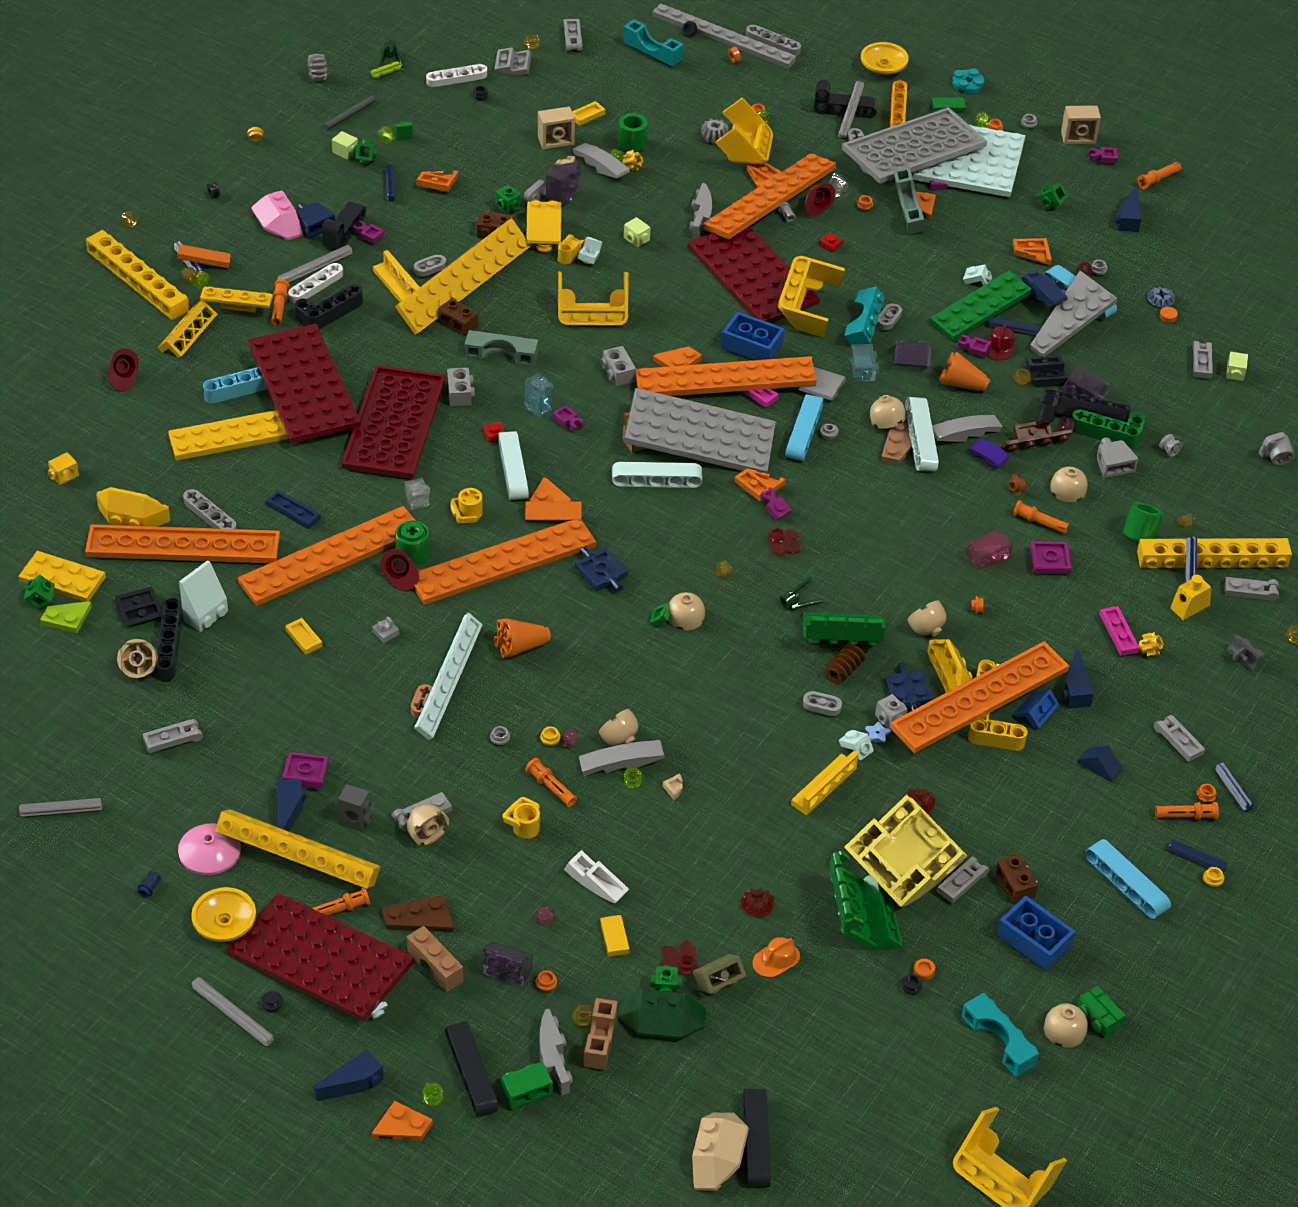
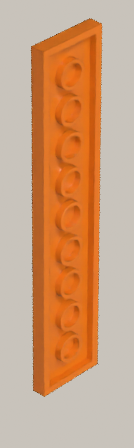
M810 153L781 174L776 175L774 179L765 182L717 215L711 217L703 223V229L730 239L834 171L836 163Z
M811 356L636 369L638 389L668 396L815 386L817 383Z
M404 506L239 576L238 583L253 603L259 606L396 546L395 531L397 527L405 521L415 519Z
M570 520L420 570L419 580L414 590L423 605L580 553V549L584 548V546L588 549L596 547V541L582 520Z
M90 524L85 555L86 557L272 563L277 561L280 531Z
M1043 641L890 722V728L916 753L1067 672L1069 665Z

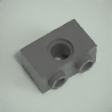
M346 784L338 798L340 825L362 832L365 826L370 824L372 820V813H370L372 801H370L369 791Z

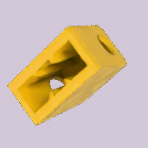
M1193 575L1191 580L1178 587L1170 609L1182 620H1185L1210 606L1211 586L1200 575Z

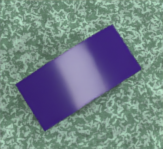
M982 438L969 447L970 454L984 458L985 464L997 468L1010 459V455Z

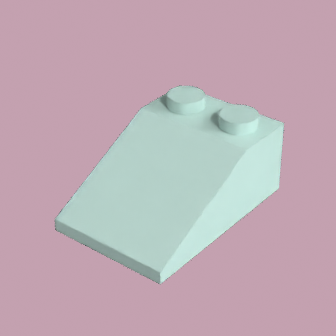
M208 560L179 581L184 621L197 631L202 632L228 612L226 595Z

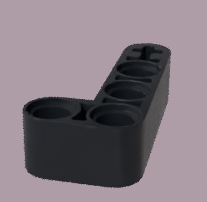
M819 80L816 84L814 110L819 114L845 116L851 95L830 93V82ZM861 96L854 117H875L877 114V100L874 97Z
M348 202L335 221L326 219L322 227L323 246L334 250L344 247L354 233L353 225L358 227V221H363L366 215V206Z
M358 284L349 285L316 305L308 299H298L295 302L296 319L304 326L317 324L320 330L363 304L362 287Z

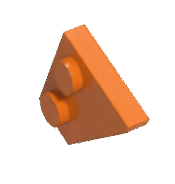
M443 171L421 172L417 178L416 185L426 189L431 188L440 192H448L458 178V171H453V175H443Z
M916 192L922 213L926 215L927 219L931 220L936 195Z
M689 346L653 355V361L662 367L695 365L702 360V354Z
M749 468L734 478V482L759 501H762L760 499L762 492L769 496L766 492L768 488L771 487L774 491H777L785 485L786 480L781 477L779 480L769 478L770 474L759 473Z
M544 477L529 502H571V499Z

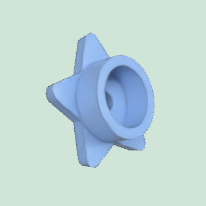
M877 722L874 726L865 727V730L869 733L870 741L876 743H884L886 741L885 736L891 733V730L882 727L880 722Z

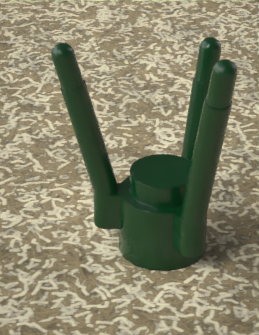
M391 39L386 41L378 68L383 66L385 55L389 57L396 55L401 67H404L396 43Z
M811 577L779 597L782 606L785 609L791 608L793 611L801 607L823 603V599L797 604L799 601L797 591L812 580Z

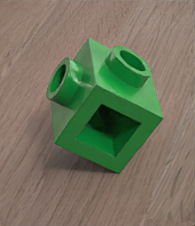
M362 139V142H357V145L354 146L355 159H360V163L367 164L370 161H374V158L378 156L376 144H372V140ZM366 148L370 150L368 155L364 153Z
M1060 182L1052 186L1050 184L1044 186L1042 192L1038 195L1046 210L1052 207L1053 209L1058 208L1068 197Z
M508 184L495 191V204L509 214L521 208V194Z
M38 575L27 582L23 600L39 610L53 599L55 584L42 575Z
M656 966V975H651V988H655V991L676 993L677 989H681L682 976H677L678 967Z

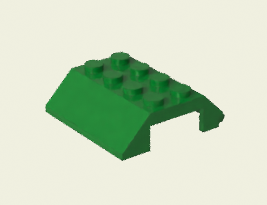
M803 612V637L809 642L820 643V639H827L828 643H840V640H846L847 644H859V641H865L867 645H878L879 642L884 640L885 619L881 618L880 615Z
M842 851L834 852L831 855L830 871L835 891L834 897L837 901L838 915L842 925V934L870 951L902 948L903 944L893 898L871 875L861 879L844 869L842 863L849 859V855Z

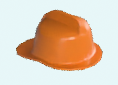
M774 938L767 947L760 950L754 956L753 968L756 973L763 977L778 976L799 962L800 952L794 946L792 938Z

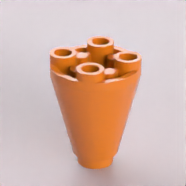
M951 352L947 361L949 366L947 369L944 368L940 375L939 381H942L941 384L985 392L990 382L987 375L960 353Z
M498 619L497 636L494 637V645L499 647L503 658L512 657L549 643L551 634L549 628L542 625L512 619Z

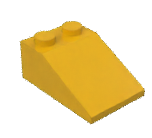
M538 200L527 202V243H561V202H540Z

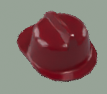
M823 183L810 188L805 200V209L808 215L817 216L832 205L836 193L831 184Z
M1004 323L1003 327H996L992 330L987 341L991 342L987 355L994 360H1005L1013 353L1016 339L1014 338L1013 331L1007 328V324Z
M122 348L117 350L111 358L108 379L110 384L119 391L131 389L136 381L139 359L134 351Z
M390 549L382 555L380 560L381 569L393 586L402 591H409L417 585L419 571L405 552L400 549Z

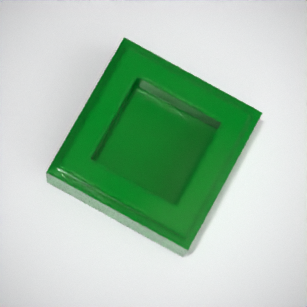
M412 122L395 124L397 140L413 138Z
M665 603L653 609L650 624L653 627L669 620L670 604Z

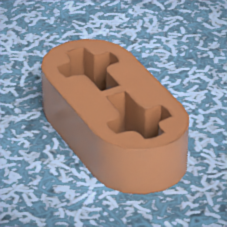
M424 684L417 688L411 702V714L414 718L419 719L423 708L418 709L420 705L424 707L432 686Z

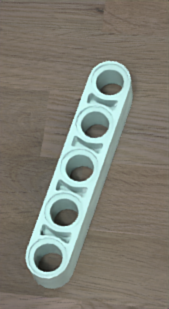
M908 397L905 403V410L917 471L936 472L938 468V455L927 399Z
M517 431L498 433L499 448L509 500L528 499V485Z
M617 462L612 466V482L619 487L697 488L702 485V467L696 463Z

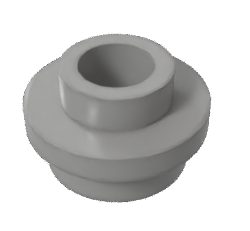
M1033 114L1024 115L1021 119V124L1028 129L1036 127V116Z
M1095 260L1091 264V271L1094 274L1103 275L1107 272L1105 261Z
M824 424L820 429V433L824 439L833 440L838 435V428L833 424Z
M503 726L495 727L490 734V740L496 745H504L509 742L510 733Z

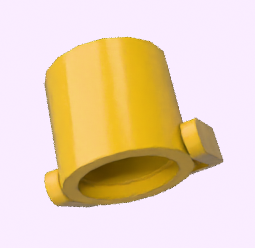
M466 488L459 493L458 498L451 500L450 509L458 523H475L482 516V493L479 490Z
M521 797L503 813V820L505 823L513 826L514 833L518 837L523 839L533 838L539 833L540 806L530 799Z

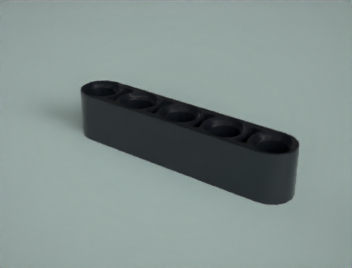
M169 598L163 604L157 649L158 660L156 663L158 679L162 682L172 681L176 674L183 618L181 602L177 598Z
M465 1021L445 1027L450 1049L475 1116L478 1117L498 1111L495 1093L468 1022Z
M744 1089V1123L749 1128L745 1143L747 1186H770L771 1169L766 1089Z

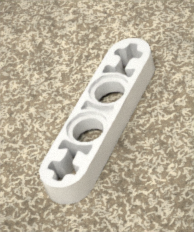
M477 64L429 72L426 75V82L430 87H438L481 80L487 77V67Z
M332 263L289 289V301L295 304L298 299H308L339 280L343 276L342 265Z

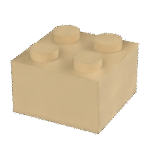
M570 106L538 111V139L542 149L574 145L575 117Z
M1065 106L1061 128L1064 144H1096L1101 119L1098 106Z

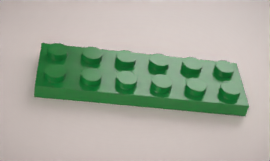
M1009 270L930 317V323L950 340L955 341L962 335L988 321L990 317L998 315L1031 295L1032 288Z

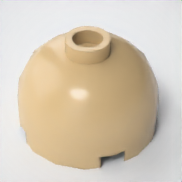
M889 395L881 396L872 404L870 409L872 425L876 424L881 429L895 427L898 425L897 422L902 420L903 423L907 418L903 403Z
M1063 467L1055 472L1051 480V493L1054 492L1056 498L1061 501L1077 502V499L1081 497L1083 499L1087 493V478L1078 468Z
M683 592L675 595L669 602L670 616L668 622L675 628L677 626L683 627V630H693L700 627L705 618L703 601L693 593Z
M937 600L926 604V608L923 610L918 609L907 620L914 632L922 636L931 634L934 637L942 632L941 627L944 626L947 618L944 607Z
M142 639L127 641L120 648L117 656L118 666L121 671L132 678H143L154 672L158 660L157 651L153 645Z
M629 708L618 713L615 719L606 722L599 730V734L607 744L612 746L633 743L636 740L634 736L638 732V720Z
M431 804L421 805L414 808L408 818V833L418 845L420 843L429 845L445 833L443 828L445 824L448 827L449 818L438 806Z
M1068 1003L1059 1004L1053 1007L1045 1018V1036L1053 1044L1055 1042L1062 1044L1064 1048L1075 1047L1083 1042L1087 1033L1088 1021L1086 1015L1079 1007Z

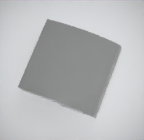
M513 47L498 50L494 68L495 72L508 75L529 74L530 50L514 52Z
M814 367L817 379L816 385L799 387V390L832 401L838 395L839 388L845 383L846 377Z

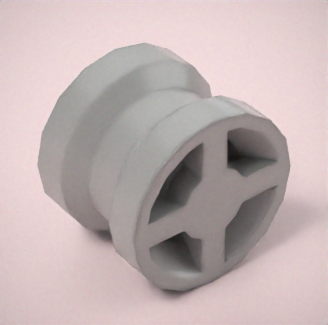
M1168 434L1161 440L1159 447L1163 451L1166 450L1167 455L1173 457L1181 450L1182 443L1179 440H1175L1172 434Z

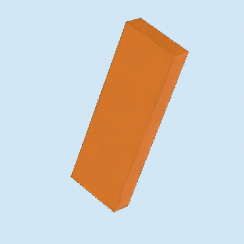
M179 244L177 259L229 268L231 254Z
M526 501L525 520H582V502Z

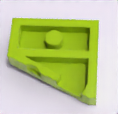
M91 602L48 606L40 619V623L43 626L77 634L92 608Z

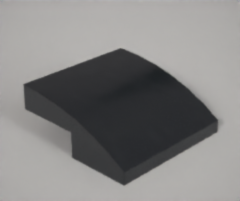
M1061 356L1026 358L1027 369L1034 386L1069 384V377L1064 370L1065 363Z
M152 586L115 596L118 610L126 628L162 618V609Z

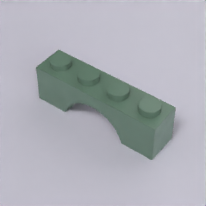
M910 166L893 170L895 185L909 235L925 231L924 217L917 200Z
M469 330L465 341V357L482 360L491 353L500 352L512 356L517 365L534 367L538 355V340Z

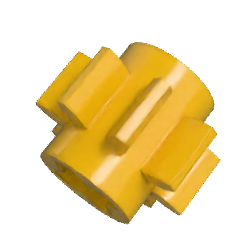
M631 150L626 155H623L622 163L629 170L631 169L632 172L642 167L643 158L639 152L634 153Z
M1155 632L1142 635L1143 639L1139 641L1141 652L1143 654L1147 653V657L1159 655V650L1163 648L1162 638L1159 635L1156 636Z

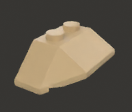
M711 1113L701 1119L692 1155L695 1190L717 1191L721 1187L720 1184L726 1181L740 1167L749 1128L735 1113Z

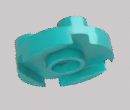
M975 68L956 70L952 79V86L957 91L959 89L962 90L963 94H976L984 87V77Z

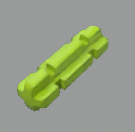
M397 61L371 70V76L373 79L398 71L401 69L400 63Z

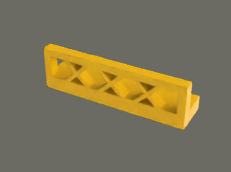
M386 250L383 252L384 262L373 266V272L395 298L401 302L417 290L419 286L392 254Z
M199 301L159 345L158 349L162 353L170 349L178 358L182 357L216 317L217 313L205 301ZM203 309L211 315L209 318L203 317ZM193 321H199L200 329L194 328ZM184 331L190 332L191 339H185ZM175 342H181V351L176 348Z
M853 751L847 757L841 753L791 800V805L805 815H808L857 769L859 753Z

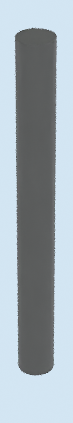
M373 95L328 121L324 124V128L328 130L373 103L376 100Z

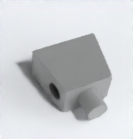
M1108 437L1101 440L1097 461L1103 478L1136 471L1138 458L1124 441L1112 442Z

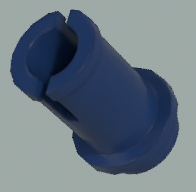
M150 871L144 882L138 885V894L141 897L148 898L153 895V889L161 879L160 874Z

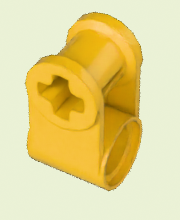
M569 234L558 245V262L565 265L572 263L578 257L585 240H578Z

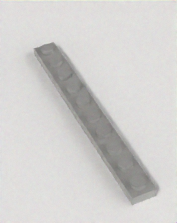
M660 4L653 11V17L681 28L687 21H693L698 27L696 34L732 48L737 47L740 51L789 69L796 62L795 55L712 24L706 20L699 19L693 15L686 14L680 10L673 9L667 5Z

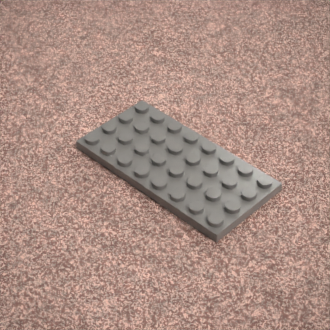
M948 107L843 143L842 150L880 184L894 179L893 170L910 166L912 173L986 147L987 140Z
M635 388L624 443L741 471L749 468L759 473H767L776 421Z

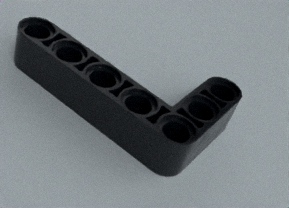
M1047 389L1043 393L1038 420L1052 423L1056 413L1072 416L1074 411L1084 410L1127 423L1131 407L1125 404Z

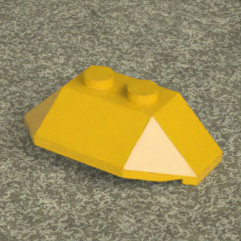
M112 487L96 493L98 508L109 524L157 527L170 521L169 506L162 505L146 494Z
M933 639L929 641L928 655L946 693L973 679L971 672H968L964 657H961L958 649L950 639Z

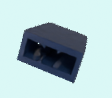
M318 202L310 205L300 203L297 207L296 213L307 239L322 234L323 223L326 219L335 221V214Z

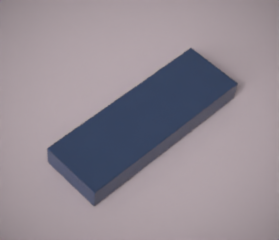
M278 490L266 500V506L307 529L313 527L321 519V514Z

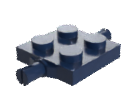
M586 546L580 549V552L585 557L575 563V569L596 591L612 585L617 592L623 589V586L618 581L628 576V570L607 548L593 553Z
M899 663L897 665L898 674L885 676L889 695L893 694L900 702L905 704L907 709L913 711L932 701L923 669L907 672L905 663H902V666Z

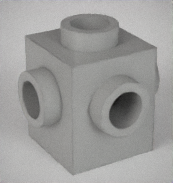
M893 694L877 702L875 716L890 730V722L907 714L905 704L900 702Z

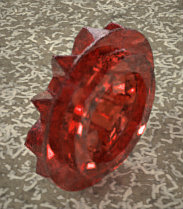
M918 787L914 790L909 788L908 792L904 793L903 798L908 795L914 801L916 798L923 799L922 802H915L920 807H924L926 813L933 810L935 798H933L932 792H927L926 788L923 790Z
M761 887L758 890L751 888L750 891H745L743 897H741V906L751 916H766L774 908V896H771L768 890L763 891ZM754 899H755V900L762 899V902H761V903H760V902H757V903L754 904Z

